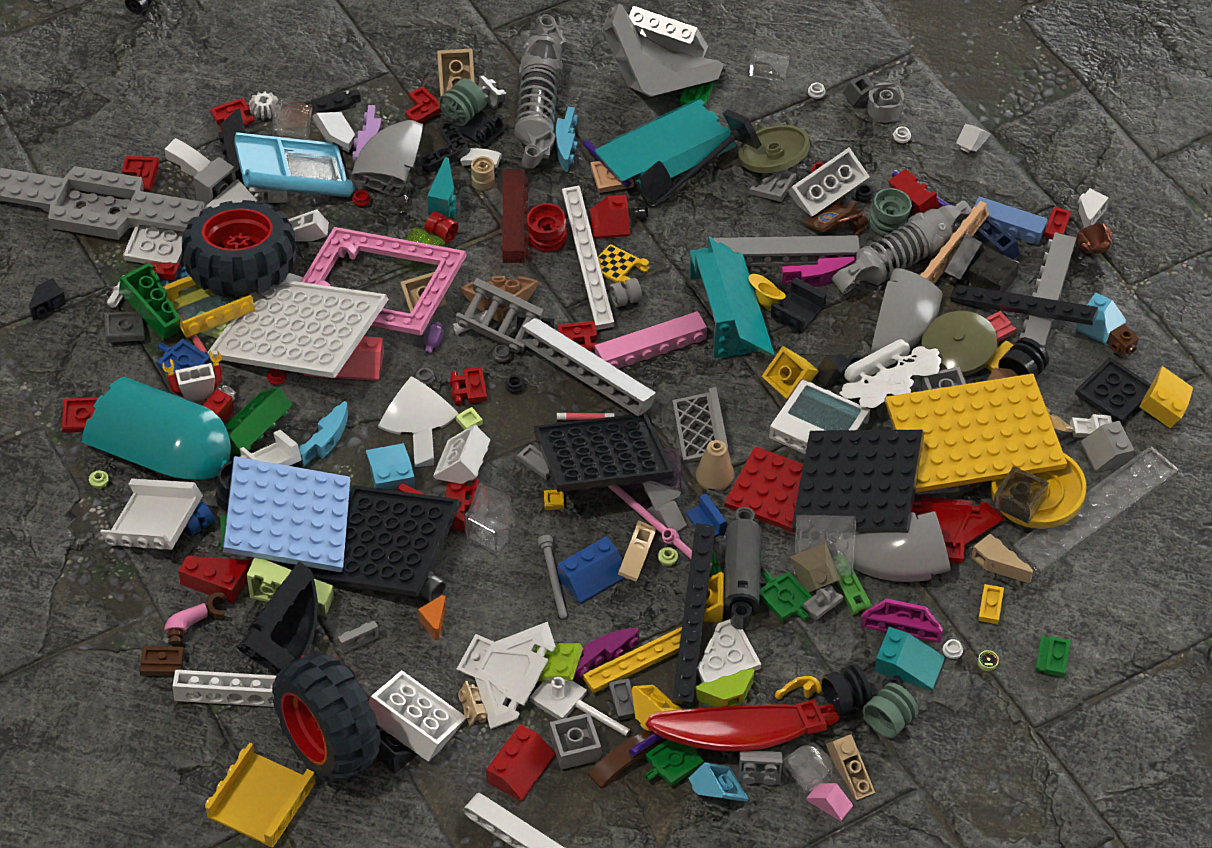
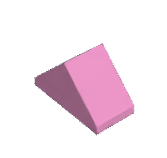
M818 783L806 798L808 802L839 821H842L853 807V804L837 783Z

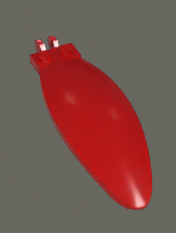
M814 699L795 705H738L659 712L650 715L645 725L653 733L685 745L719 751H749L776 746L797 738L804 733L811 734L827 730V725L836 723L840 717L835 712L836 709L833 704L818 706Z

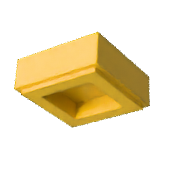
M544 490L545 510L564 509L563 492Z

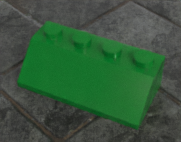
M280 387L260 391L225 425L230 438L231 454H241L240 448L242 447L249 451L254 442H258L264 437L263 433L266 430H270L276 425V420L288 414V409L293 404Z

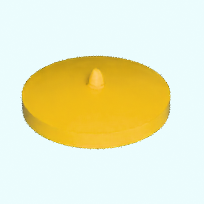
M1063 453L1067 462L1065 469L992 480L991 494L997 508L1011 521L1025 527L1037 529L1057 527L1075 517L1082 508L1086 495L1084 473L1071 457Z

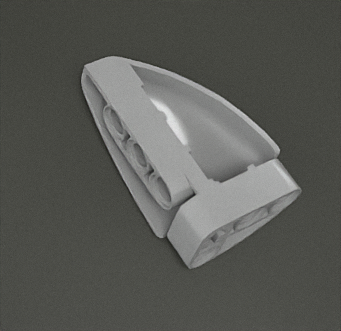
M406 120L390 125L374 135L364 145L355 160L351 174L352 180L387 195L399 196L406 185L409 170L414 165L423 124L414 120Z
M900 268L894 269L885 289L871 354L899 339L907 342L910 349L922 340V336L928 326L938 317L943 297L941 290L932 282L914 272Z
M935 511L917 515V518L915 513L912 512L908 533L860 532L840 545L841 553L850 562L853 569L868 576L884 580L901 582L930 580L931 574L936 575L951 570L944 538Z

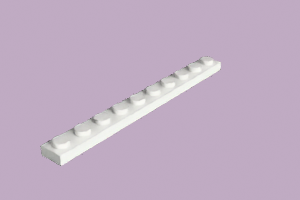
M580 186L562 189V194L596 330L614 327V320Z

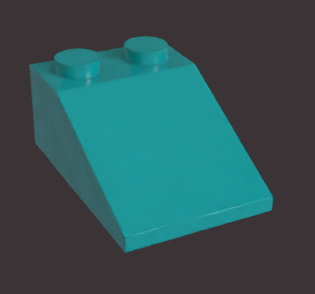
M447 157L444 158L427 195L428 216L437 211L446 216V220L448 218H455L457 214V208H455L457 196L454 195L453 179L449 158Z
M889 627L877 655L874 672L892 678L897 675L901 677V681L932 691L945 657L911 634Z

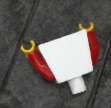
M217 350V357L212 358L213 354L209 351L208 355L213 365L209 363L175 370L176 373L173 372L174 362L172 359H170L171 367H166L163 361V370L168 373L167 378L171 390L186 400L199 405L203 404L205 399H208L222 382L221 365H219L222 359L220 352Z

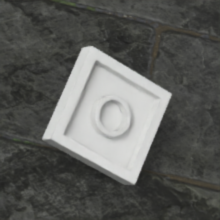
M555 677L554 681H543L529 698L531 703L561 720L568 717L574 710L576 702L582 700L587 695V690L574 681H564L561 677Z

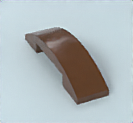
M646 731L638 734L608 753L588 772V775L602 789L617 779L619 772L665 741L661 738L632 757L629 754V750L654 733Z

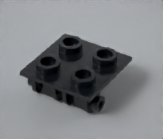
M480 111L466 125L462 126L459 131L486 147L508 126L503 123V116L501 114L492 117Z

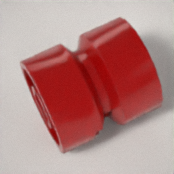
M437 211L430 214L424 226L426 233L434 237L437 236L439 240L446 244L455 238L459 228L457 222L450 218L446 220V216Z

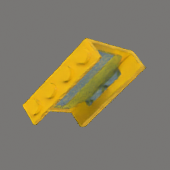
M190 276L162 286L165 288L167 297L172 302L180 318L179 328L186 338L255 311L251 295L245 297H235L233 294H226L225 296L216 295L210 289L203 290Z

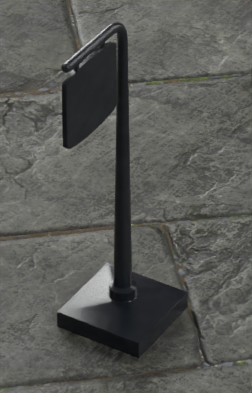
M729 109L724 111L722 114L731 129V135L659 200L651 204L648 197L654 201L672 186V180L667 169L661 161H657L640 176L641 184L638 180L635 181L646 204L649 207H655L734 140L758 149L762 144L749 118Z

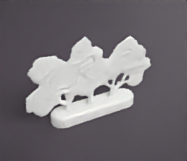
M899 339L847 367L844 377L850 383L844 384L839 394L846 399L860 397V407L875 408L885 401L887 394L900 395L911 393L910 387L914 382L910 379L912 375L928 376L939 372V365L941 363V358L938 357L939 351L936 348L929 350L920 346L914 348L912 354L907 356L910 352V346L904 340ZM908 358H909V359H914L915 361H914V362H905V361H903V360H904V359H905V360H908ZM898 362L897 366L890 369H886L890 365Z

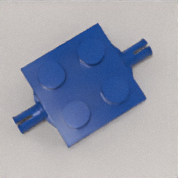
M184 339L171 347L163 342L157 347L164 352L163 357L157 361V366L162 370L163 361L166 367L172 366L170 359L174 362V373H176L175 370L209 364L211 362L209 355Z

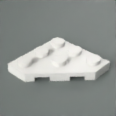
M729 619L717 624L715 633L709 641L702 661L697 667V673L703 683L717 680L722 676L735 674L740 670L753 668L755 671L761 669V662L743 629L734 628Z

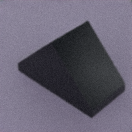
M843 354L826 355L817 368L819 372L814 379L826 389L844 376L845 370L851 363Z

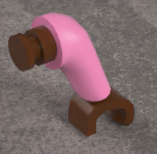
M220 592L214 593L208 598L207 605L202 603L172 615L164 628L165 633L170 638L168 644L171 646L183 645L181 638L187 632V628L207 618L208 615L213 619L224 620L225 610H216L213 606L223 604L227 600V596Z

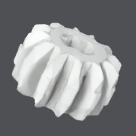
M266 91L262 94L258 92L257 95H252L251 100H249L250 112L256 119H271V116H276L279 111L277 96H274L272 92L269 94Z

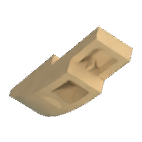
M638 520L618 575L628 580L637 581L656 529L653 526Z

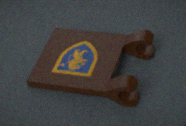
M840 197L802 223L804 226L825 232L837 224L838 220L846 218L851 214H859L862 210L861 208L855 209V206L859 204L857 201H852L847 209H843L845 203L839 204V201L843 199V197Z

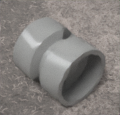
M636 278L625 280L624 284L618 282L610 285V294L615 307L625 306L628 302L636 303L642 301L641 287Z

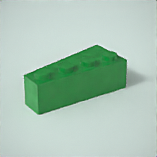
M149 262L120 277L119 292L159 337L165 341L179 333L180 318L172 302L169 301L165 288L160 284V279L157 273L155 274L152 263Z

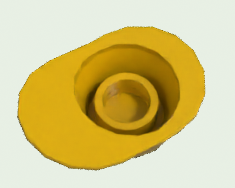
M758 274L749 275V282L755 288L758 303L762 307L771 311L773 303L777 304L779 300L785 299L786 295L767 278Z

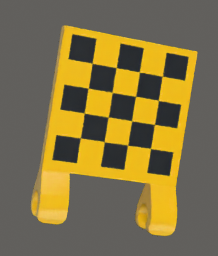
M612 244L598 256L602 276L616 283L622 282L624 284L625 280L630 279L625 275L634 266L644 273L649 270V266H647L649 261L647 259H639Z

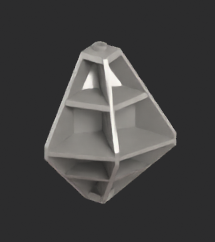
M620 3L611 7L607 12V18L602 26V30L627 86L652 97L707 82L710 83L711 81L714 82L719 79L724 66L720 61L670 51L638 32Z

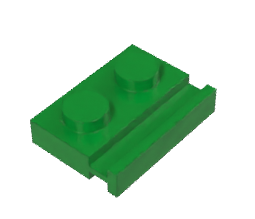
M713 81L684 88L679 106L701 99L705 103L704 107H706L713 89Z
M1042 634L1035 672L1042 671L1044 674L1064 677L1071 640L1053 636L1050 638L1044 637L1045 635Z

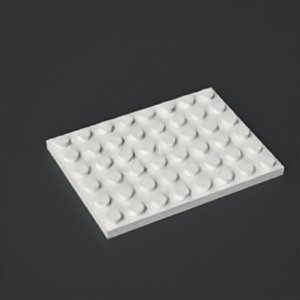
M284 280L278 286L272 285L270 290L260 294H257V292L250 293L253 298L255 311L231 320L209 351L213 354L212 358H215L218 355V350L222 355L221 360L335 378L387 303L388 297L386 294Z

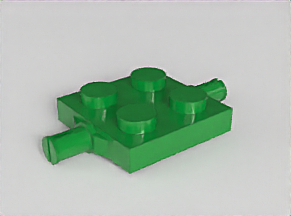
M765 570L761 577L765 579L767 584L760 589V599L782 622L796 614L803 622L808 621L810 615L804 610L803 604L813 596L789 571L782 576L774 578Z
M669 739L645 754V759L653 767V769L644 774L645 779L649 782L656 776H660L672 787L704 764L702 758L697 754L696 750L698 747L685 745Z

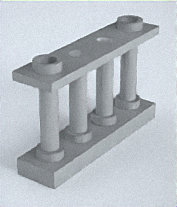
M476 278L473 283V291L476 294L465 315L456 314V322L465 329H473L508 346L515 353H524L525 344L518 341L522 326L535 317L541 321L543 309ZM486 296L492 299L493 302L482 322L479 323L471 319L482 297ZM503 304L508 307L509 311L499 330L496 331L488 327L498 306ZM520 312L525 315L526 319L515 339L504 335L515 314Z

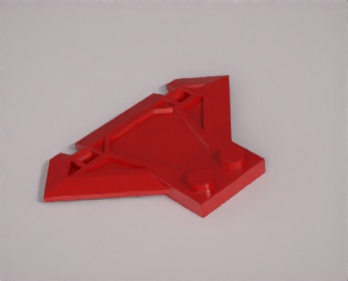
M921 496V500L913 501L912 512L915 513L916 518L917 515L935 511L944 538L948 559L951 563L963 564L964 546L1004 520V517L987 502H980L979 506L972 505L970 500Z

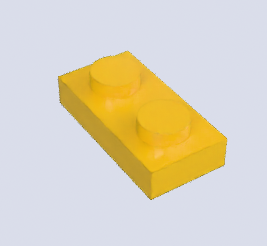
M984 584L978 621L998 624L1004 587Z

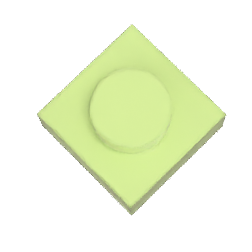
M472 407L456 415V421L464 430L473 425L478 427L483 424L482 418Z

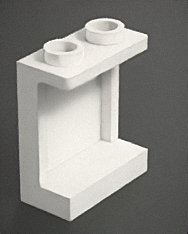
M281 430L274 432L276 443L254 453H250L244 447L240 448L241 458L286 466L302 460L298 444Z

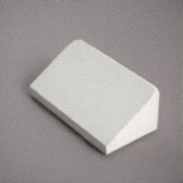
M427 428L413 435L415 467L434 466L432 428Z

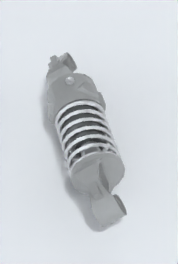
M961 201L956 206H943L937 210L930 209L924 213L921 212L913 215L908 219L907 223L898 228V231L893 230L891 234H886L884 238H879L877 242H872L870 246L859 249L856 254V263L839 270L832 277V281L843 294H846L855 287L856 280L880 285L891 277L894 269L900 266V269L909 268L919 260L936 256L940 249L950 240L955 224L962 223L970 215L971 207L966 201ZM881 241H884V247L880 244ZM874 245H877L878 252L873 248ZM886 266L890 268V272H887Z

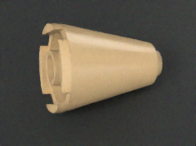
M714 440L707 445L696 469V480L706 490L710 488L715 489V491H722L732 485L735 474L725 443Z

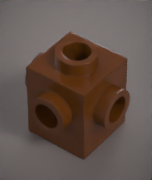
M1122 324L1110 332L1106 343L1113 352L1122 358L1136 351L1139 338L1125 324Z

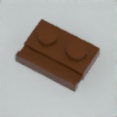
M143 646L139 669L140 675L174 676L175 670L182 669L184 648Z

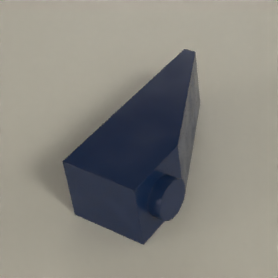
M987 217L976 233L989 249L1007 265L1020 255L1017 240L991 218Z

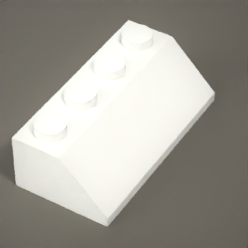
M847 148L787 191L795 203L812 217L870 176L851 149Z

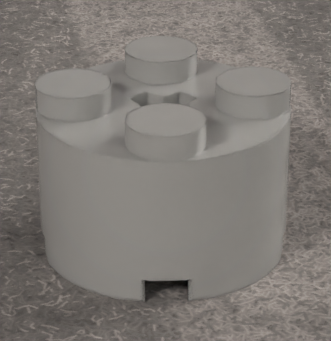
M888 82L878 83L874 85L872 90L870 89L867 111L875 123L896 122L900 119L904 102L902 89L900 87L896 88L894 84Z

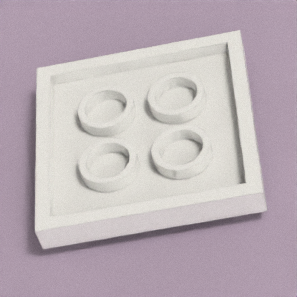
M147 225L135 226L123 255L124 260L144 264L146 262L180 263L183 256L182 237L184 232Z

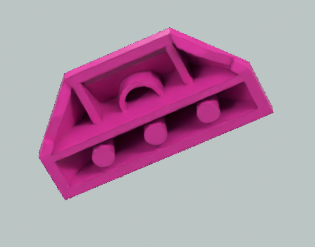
M885 599L863 612L861 623L863 628L887 632L888 628L891 627L907 632L917 639L936 643L941 642L943 628L927 607Z

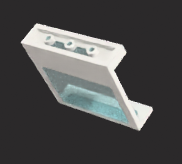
M802 379L771 424L769 438L805 454L810 431L858 430L863 422L868 423L870 409L860 407L859 404Z

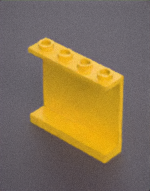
M249 742L247 747L240 751L236 763L232 764L228 769L226 778L219 782L213 797L208 798L205 804L207 818L273 848L316 784L315 772L309 769L303 775L254 753L253 744Z

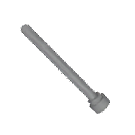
M543 535L537 539L538 547L545 555L559 617L565 619L567 612L552 554L554 546L553 537L551 535Z

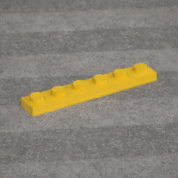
M682 627L583 674V680L594 694L608 687L609 682L623 680L678 653Z

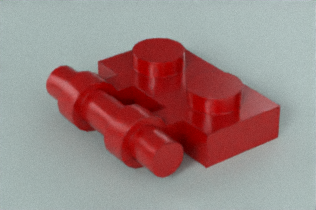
M244 98L210 109L217 125L226 120L236 109L241 110L244 127L255 122L253 115L246 117V115L250 114V109Z
M594 321L557 325L558 332L574 342L584 341V344L579 345L590 352L595 350V345L598 342L591 343L592 340H597Z
M482 367L463 369L464 375L459 376L456 371L450 373L451 378L449 382L453 388L451 394L452 399L455 400V405H461L463 403L462 399L465 397L468 398V403L487 401ZM465 384L466 388L460 389V385Z
M472 480L471 486H467V482L460 484L447 481L446 497L460 500L459 512L465 514V509H470L471 514H478V509L481 506V501L479 500L482 489L480 480ZM466 495H471V499L466 500Z

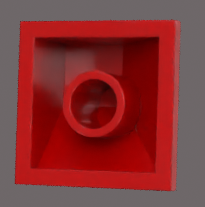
M626 195L607 196L590 209L593 239L630 236Z

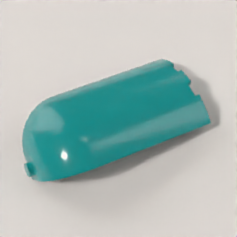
M121 377L108 386V392L104 396L100 395L93 406L95 411L91 420L87 419L82 436V443L159 473L182 479H208L219 475L223 465L229 463L231 444L229 434L222 420L212 410L127 377Z

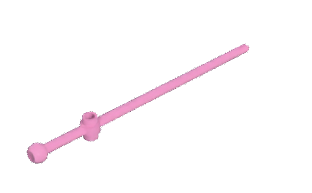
M618 485L608 486L662 534L665 543L675 545L691 559L692 550L680 540L679 533L676 530L666 528Z

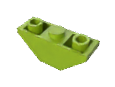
M754 669L740 670L735 674L722 676L711 682L701 683L696 686V700L712 707L742 705L753 684Z

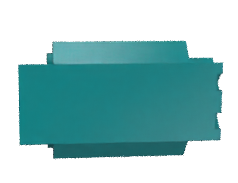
M708 236V248L690 251L689 278L690 280L702 279L714 317L713 358H725L753 352H762L768 356H774L775 354L754 288L748 279L749 272L743 254L733 252L727 245L714 241V238Z

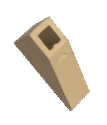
M991 534L973 547L972 559L985 570L1022 582H1031L1033 574L1031 567L1020 560L1013 551L1006 548L999 539Z
M852 734L827 743L826 746L833 763L855 800L875 793Z

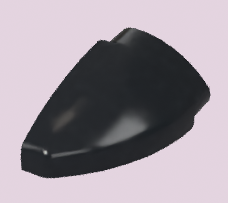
M300 561L295 565L250 625L246 635L237 646L241 653L276 674L286 665L301 658V655H305L313 639L317 623L318 598L314 577L308 567Z

